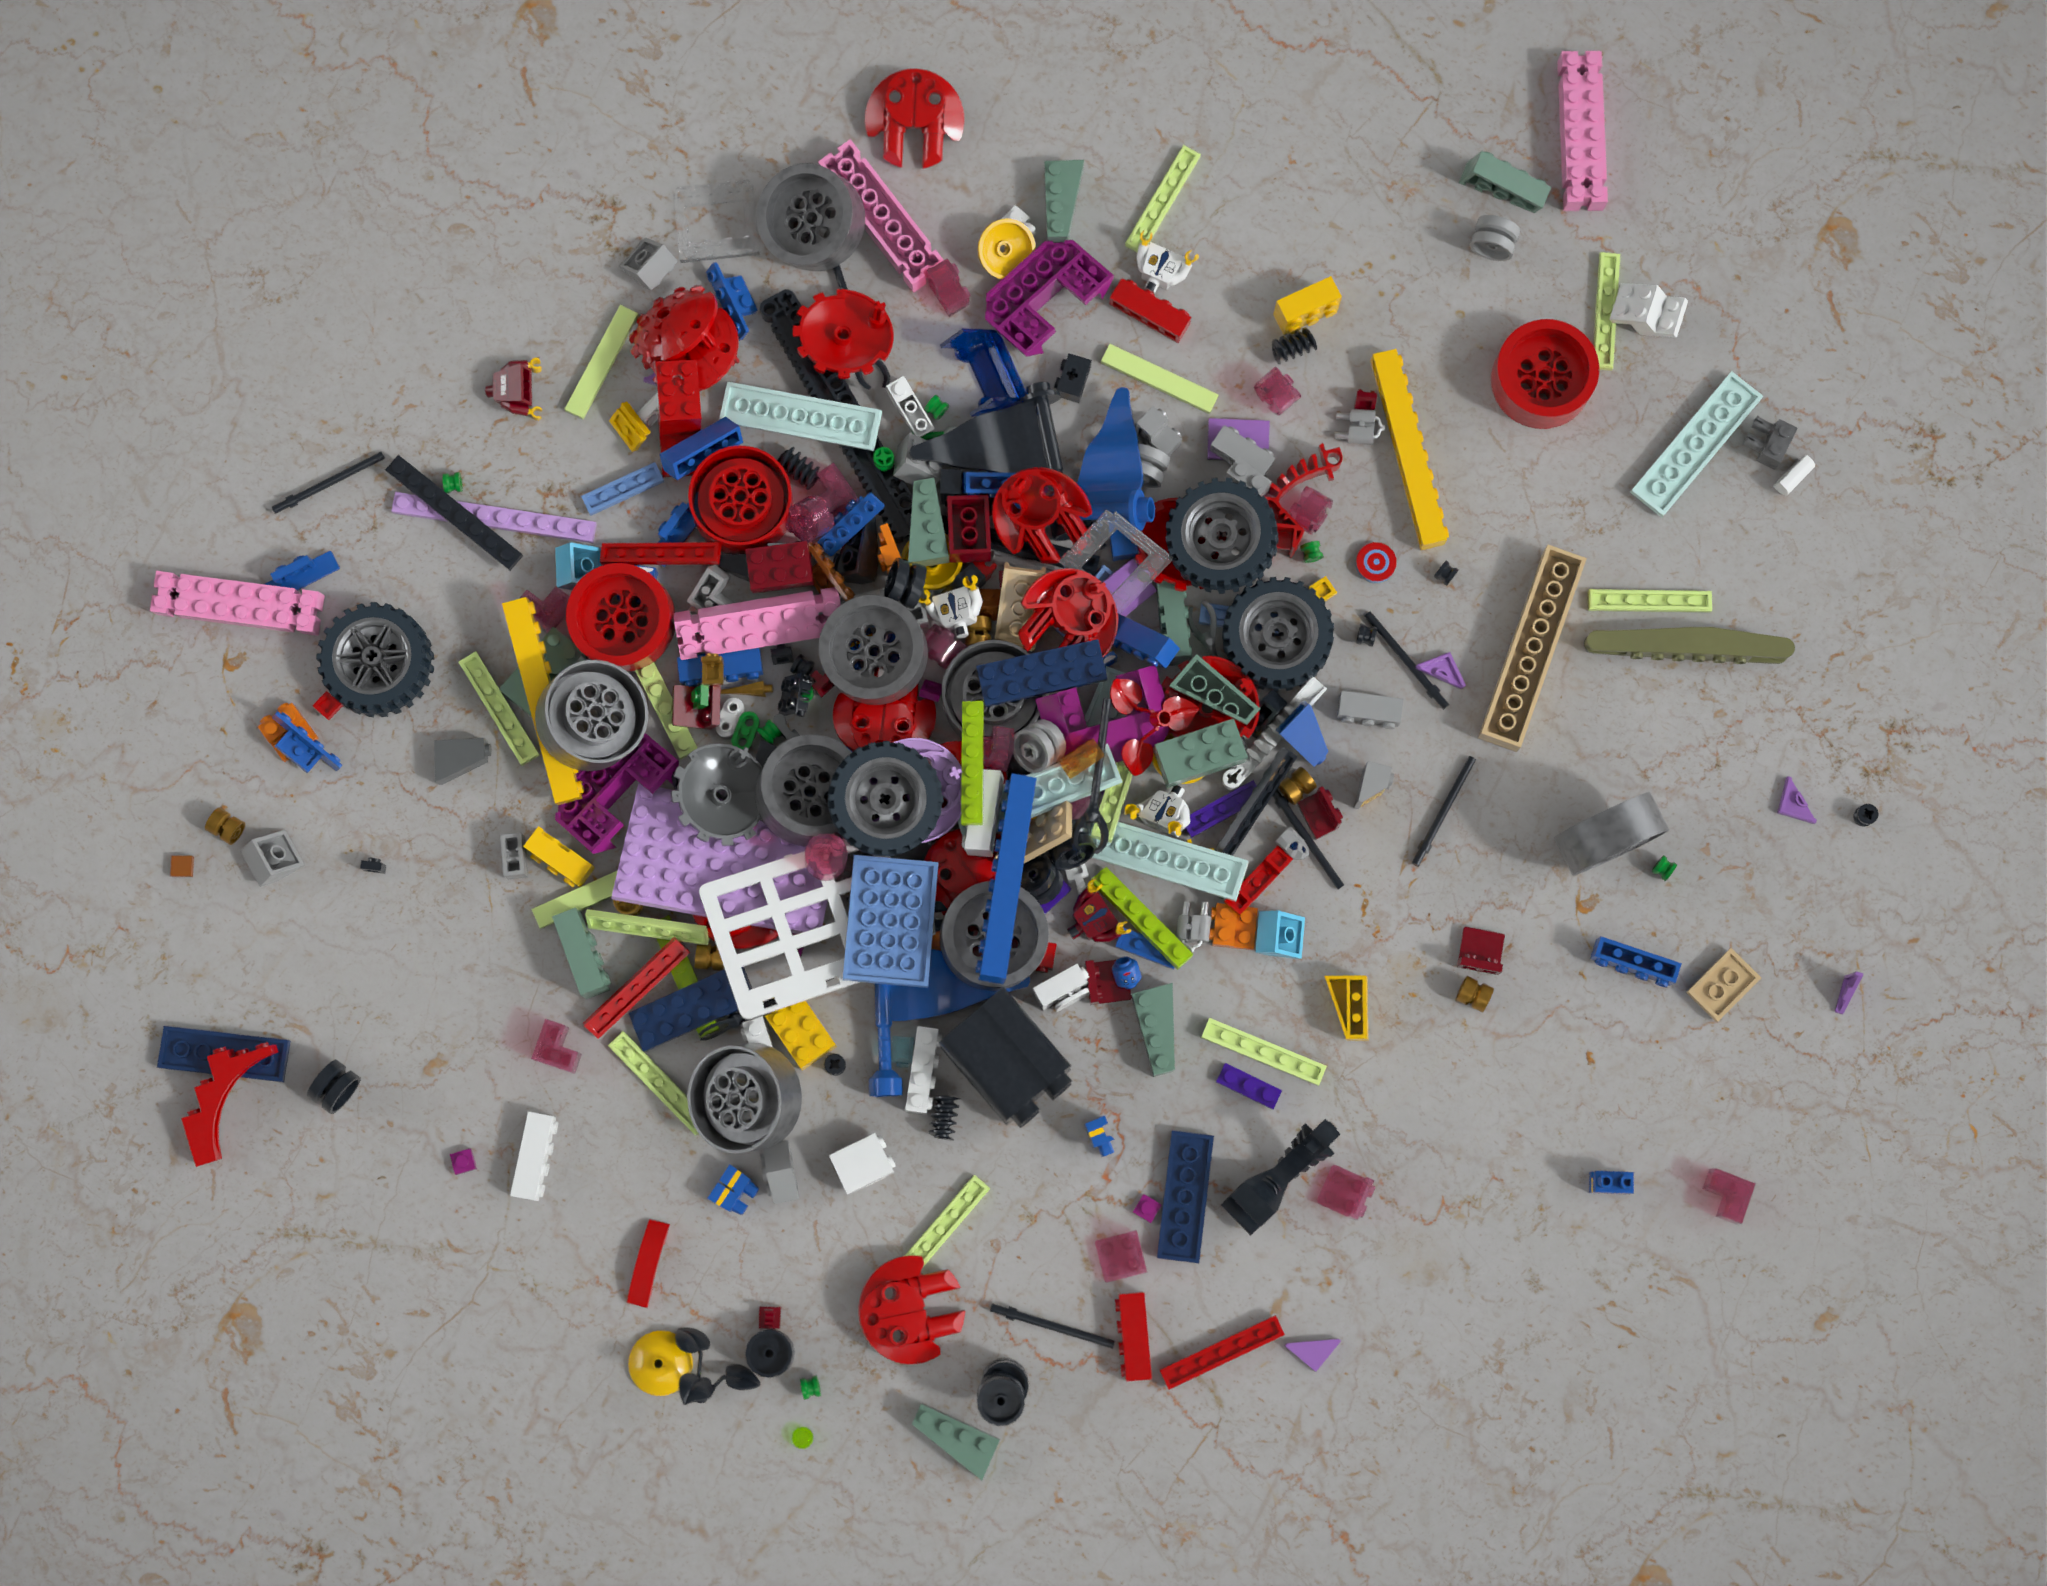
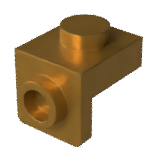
M708 653L706 656H702V684L724 685V660L722 656L716 653Z

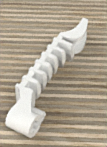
M1312 677L1292 699L1289 706L1284 708V712L1276 717L1275 722L1271 723L1268 729L1261 734V737L1254 741V745L1246 750L1248 756L1246 762L1230 767L1224 773L1222 779L1224 787L1229 790L1237 789L1255 770L1256 766L1261 764L1265 756H1268L1270 751L1277 746V743L1283 739L1276 731L1282 722L1304 700L1313 706L1327 688L1316 678ZM1240 771L1235 780L1237 783L1232 782L1229 784L1227 776L1233 777Z

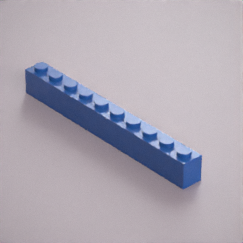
M1012 773L1010 780L1005 781L1004 792L1007 793V799H1003L1001 806L1004 818L999 820L998 832H1001V838L996 839L995 852H998V857L993 859L991 871L995 872L994 879H990L988 888L992 895L991 899H987L985 912H989L988 920L984 919L982 932H986L985 940L981 939L979 952L982 953V959L977 960L976 973H979L978 980L1004 984L1006 980L1037 780L1035 777Z

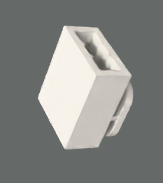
M1075 964L1034 987L1033 994L1043 1011L1056 1004L1055 1010L1059 1012L1089 995L1088 988H1085L1087 987V978L1089 976L1084 967L1080 968L1078 964Z
M876 1133L829 1155L848 1195L895 1173L893 1168L896 1165L891 1155L886 1156L884 1148L887 1146L882 1136L877 1137Z

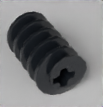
M1306 327L1301 332L1299 330L1295 331L1294 335L1292 333L1287 334V338L1281 336L1279 340H1272V352L1279 365L1281 364L1280 358H1283L1285 362H1288V355L1295 359V352L1300 357L1303 356V349L1310 353V346L1315 351L1317 350L1315 338Z
M791 447L783 452L777 461L784 470H787V475H793L795 481L799 480V484L805 485L806 490H809L820 477L818 473L820 467L817 466L815 469H812L814 462L811 461L809 464H806L807 457L799 459L801 452L799 451L794 455L795 447Z
M945 1095L934 1097V1100L939 1104L933 1105L932 1108L938 1112L931 1114V1117L936 1119V1121L930 1122V1126L935 1129L929 1130L928 1134L934 1138L954 1141L953 1138L949 1137V1134L955 1133V1130L951 1129L950 1126L957 1125V1122L951 1118L958 1116L953 1109L959 1108V1105L954 1103V1101L961 1098Z

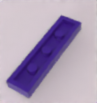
M1250 781L1190 814V824L1185 827L1190 838L1239 813L1241 807L1251 796L1252 790L1257 786L1255 781Z

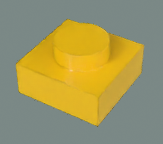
M1326 576L1308 588L1312 587L1316 590L1315 595L1319 599L1322 597L1325 602L1337 595V591Z

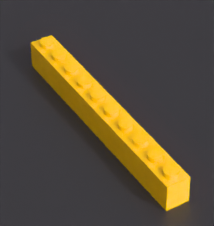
M1397 349L1374 353L1371 358V364L1420 550L1443 546L1447 538H1449L1447 526H1443L1442 519H1444L1442 507H1438L1437 500L1439 495L1437 488H1433L1432 480H1434L1432 469H1428L1427 466L1428 453L1422 447L1423 434L1417 428L1418 415L1412 409L1413 397L1411 392L1408 393V378L1406 373L1403 374L1401 368L1403 367L1401 354L1398 355Z
M527 597L502 603L555 804L561 805L582 799L581 793H584L581 781H577L576 773H579V770L570 768L557 761L543 746L537 733L535 722L536 706L541 693L551 682L549 673H552L549 661H545L544 653H547L544 641L540 642L538 634L541 633L539 622L534 620L533 614L536 613L533 601L530 602Z

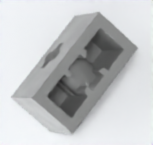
M522 833L500 835L503 876L508 880L528 878L527 851L523 847L526 843L525 836Z

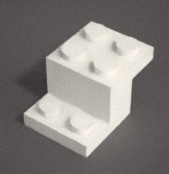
M1621 283L1610 321L1612 323L1631 324L1639 335L1677 338L1688 300L1685 297L1666 296L1658 285Z

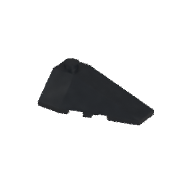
M876 516L842 546L839 554H835L833 568L843 576L844 582L856 584L875 582L878 568Z

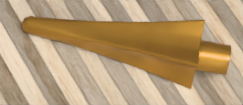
M762 680L739 687L721 689L720 694L766 697V693L773 692L774 688L773 684L766 685Z

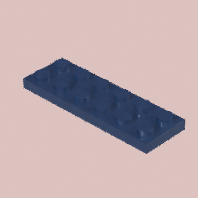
M1098 639L976 666L985 707L1108 680Z
M741 967L748 989L751 990L753 988L744 967ZM724 969L628 1014L642 1050L647 1052L734 1013L739 1009Z
M164 1026L157 1068L212 1074L207 1056L213 1055V1050L225 1047L226 1050L233 1049L235 1053L248 1048L249 1052L257 1050L256 1045L268 1042L269 1046L276 1044L278 1053L262 1059L249 1068L240 1078L284 1083L291 1041Z
M1171 1131L1157 1250L1158 1259L1200 1263L1214 1136Z

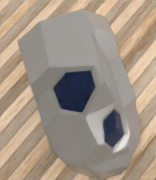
M1291 826L1275 841L1294 860H1302L1309 855V848L1304 839Z

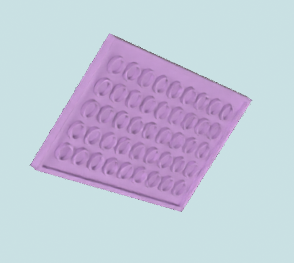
M638 783L612 892V900L707 917L699 895V889L703 884L782 859L789 854L794 855L819 846L807 847L786 842L776 836L760 820L752 828L757 834L749 840H746L744 835L733 839L734 845L722 846L721 840L710 837L708 842H703L697 839L698 831L690 824L684 827L678 820V816L682 815L678 802L672 803L671 789L659 787L652 794ZM838 837L837 839H835V840H833V841H831V842L840 840V837ZM836 858L828 860L832 874ZM815 865L773 878L780 901L823 887ZM760 883L717 897L724 919L767 905ZM828 900L785 913L791 933L800 934L823 926ZM772 918L752 924L753 926L776 930Z

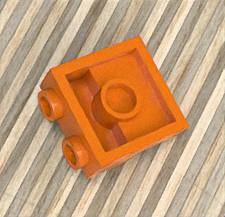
M888 523L880 526L881 533H878L881 547H879L880 554L877 556L882 571H887L888 574L894 560L901 558Z
M284 703L277 708L280 714L283 712L288 715L292 720L291 723L296 727L300 726L308 733L307 736L313 741L319 739L296 705ZM267 715L260 720L261 724L258 728L280 758L286 762L289 758L274 746L288 731L272 718L273 716Z
M1216 903V907L1211 909V920H1214V928H1210L1209 940L1212 941V946L1254 950L1258 908L1248 907L1239 916L1226 903Z

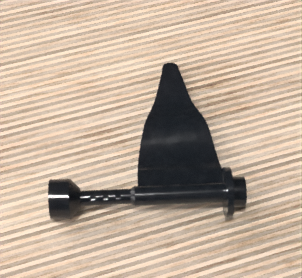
M1049 382L1030 384L1026 387L1027 395L1020 399V404L974 417L946 434L914 445L910 448V457L916 461H930L956 468L984 470L994 473H1017L1034 467L1049 468L1062 473L1063 465L1050 404L1060 400V392L1058 390H1051ZM1056 520L1050 524L1054 541L1070 540L1061 524H1058Z

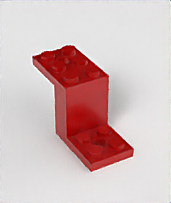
M697 360L658 361L655 363L661 453L701 431L702 416ZM675 377H680L684 383L681 386H675L672 380ZM662 466V477H672L663 470ZM695 470L686 476H693Z

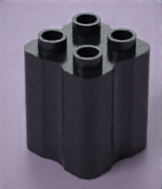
M1005 987L995 993L939 1042L941 1050L1006 1126L1014 1120L1021 1129L1039 1113L1040 1108L1034 1103L1046 1093L1053 1101L1072 1085V1080L1067 1075L1071 1071L1072 1065Z

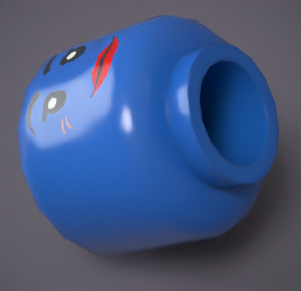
M1124 956L1118 958L1112 966V974L1115 983L1119 987L1132 989L1141 980V971L1135 959Z

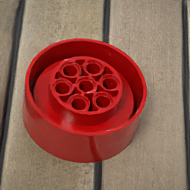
M1539 319L1528 322L1518 327L1507 337L1494 361L1491 372V387L1494 397L1504 413L1521 425L1535 429H1550L1562 426L1573 420L1583 410L1592 396L1599 379L1600 367L1598 356L1587 336L1569 323L1555 319ZM1539 355H1544L1547 361L1540 360ZM1521 365H1528L1530 370L1522 369ZM1556 365L1563 366L1565 371H1559ZM1543 374L1548 380H1541L1538 375ZM1521 384L1529 385L1530 389H1523ZM1556 385H1563L1565 390L1561 391L1557 389ZM1539 394H1545L1548 399L1542 400Z
M740 445L720 449L704 459L691 478L688 499L696 528L707 542L720 543L722 552L732 555L746 554L745 549L765 547L767 543H777L787 531L792 520L794 506L790 481L782 465L767 452L755 447ZM734 476L737 478L735 483L727 482L729 477ZM751 478H755L758 480V482L755 485H749L747 483L748 480ZM697 492H699L698 507L701 515L700 521L695 514L694 507ZM722 492L726 494L721 500L715 498L717 493ZM743 494L746 496L745 500L740 502L735 499L736 496ZM760 496L767 498L764 503H757L756 499ZM728 510L734 512L733 516L730 518H726L723 516V514ZM748 512L754 514V517L750 520L744 518V515Z
M611 563L593 569L579 580L568 599L566 623L574 644L588 658L613 663L626 671H634L655 662L669 647L675 632L673 616L675 608L667 590L646 570L627 563ZM619 595L621 598L620 602L617 605H612V598ZM639 598L641 600L640 606L633 608L631 605L632 601ZM603 611H606L607 618L603 621H599V614ZM626 614L628 616L626 623L619 624V617ZM643 617H647V625L644 627H640L639 620ZM614 630V638L606 640V633ZM630 633H634L635 640L631 643H627L626 636Z

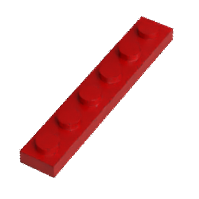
M718 542L602 543L599 562L602 565L611 563H627L631 565H719L721 544Z
M674 936L583 1022L584 1027L599 1039L675 968L690 951Z
M1274 1315L1159 1371L1168 1390L1276 1340L1284 1336L1285 1333L1277 1316Z

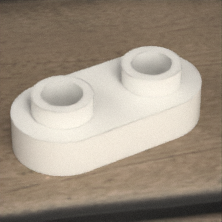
M730 698L723 705L720 713V725L716 727L718 735L722 738H731L733 736L739 717L745 711L742 701L738 698ZM731 705H736L737 709L731 711L730 707ZM724 724L730 725L727 730H723L722 726Z

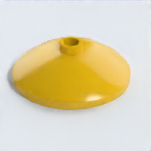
M1009 218L996 220L984 229L979 238L978 257L980 263L991 276L1003 279L1036 249L1035 240L1031 231L1022 222ZM1001 245L1004 246L1003 252H1000Z
M945 534L946 543H947V549H948V554H949L948 535ZM910 540L902 551L901 559L908 560ZM963 562L938 564L934 568L927 566L923 589L938 590L950 585L960 573Z
M663 1330L653 1331L642 1336L633 1346L628 1361L629 1373L633 1382L643 1392L654 1396L672 1394L679 1390L678 1383L680 1377L692 1372V1353H686L678 1348L675 1343V1333ZM657 1359H660L663 1363L660 1368L655 1365Z

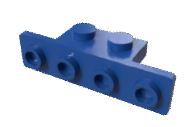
M714 262L706 271L707 279L711 283L715 296L722 308L732 318L737 328L739 341L743 340L749 332L743 316L753 315L758 309L742 275L724 278L718 263Z
M697 492L694 507L695 514L700 521L701 515L698 507L699 492ZM682 502L680 506L676 505L671 511L670 519L660 525L658 529L660 540L658 543H684L696 527L689 502L687 504Z
M871 492L864 498L860 496L856 501L852 499L845 506L846 510L843 513L839 511L832 518L833 524L830 530L817 541L829 556H833L884 508V504Z
M331 551L314 559H311L308 555H301L296 557L292 563L275 568V572L270 574L273 580L264 585L300 590L339 570L340 567Z
M278 711L273 715L272 718L288 731L274 747L304 772L308 773L320 758L335 771L342 767L341 760L335 754L327 753L323 749L324 746L318 740L313 741L307 736L308 733L300 726L296 727L291 723L292 720L288 715L283 712L280 714Z

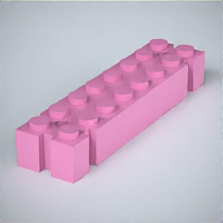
M1562 51L1557 62L1558 76H1561L1558 88L1562 188H1566L1563 194V211H1579L1581 206H1587V211H1603L1608 203L1607 187H1603L1607 180L1603 73H1599L1602 68V51H1585L1584 56H1578V51Z
M851 139L838 147L837 155L833 156L830 153L818 161V165L824 166L844 177L855 187L864 205L865 231L898 274L903 272L904 282L913 293L926 285L927 277L931 276L934 279L946 271L943 258L936 249L933 252L931 251L929 240L865 157L861 159L860 151Z
M156 571L154 587L158 589V595H152L150 612L156 615L174 617L175 614L184 619L293 633L296 628L302 634L319 636L321 619L317 617V611H323L325 595L319 591L302 589L301 594L295 588L180 574L179 577L174 573ZM298 608H301V612H297V615L296 610H298Z
M835 587L821 589V594L813 595V591L701 608L698 609V614L690 615V610L673 613L681 660L697 658V653L705 652V655L708 653L723 654L820 638V633L827 619L841 606L839 593Z

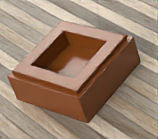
M171 856V877H193L194 856Z

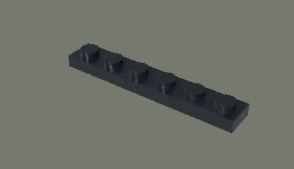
M1284 747L1281 748L1275 755L1270 767L1264 772L1258 785L1252 790L1247 802L1241 807L1236 819L1230 824L1223 839L1218 842L1215 851L1231 856L1235 854L1298 756Z

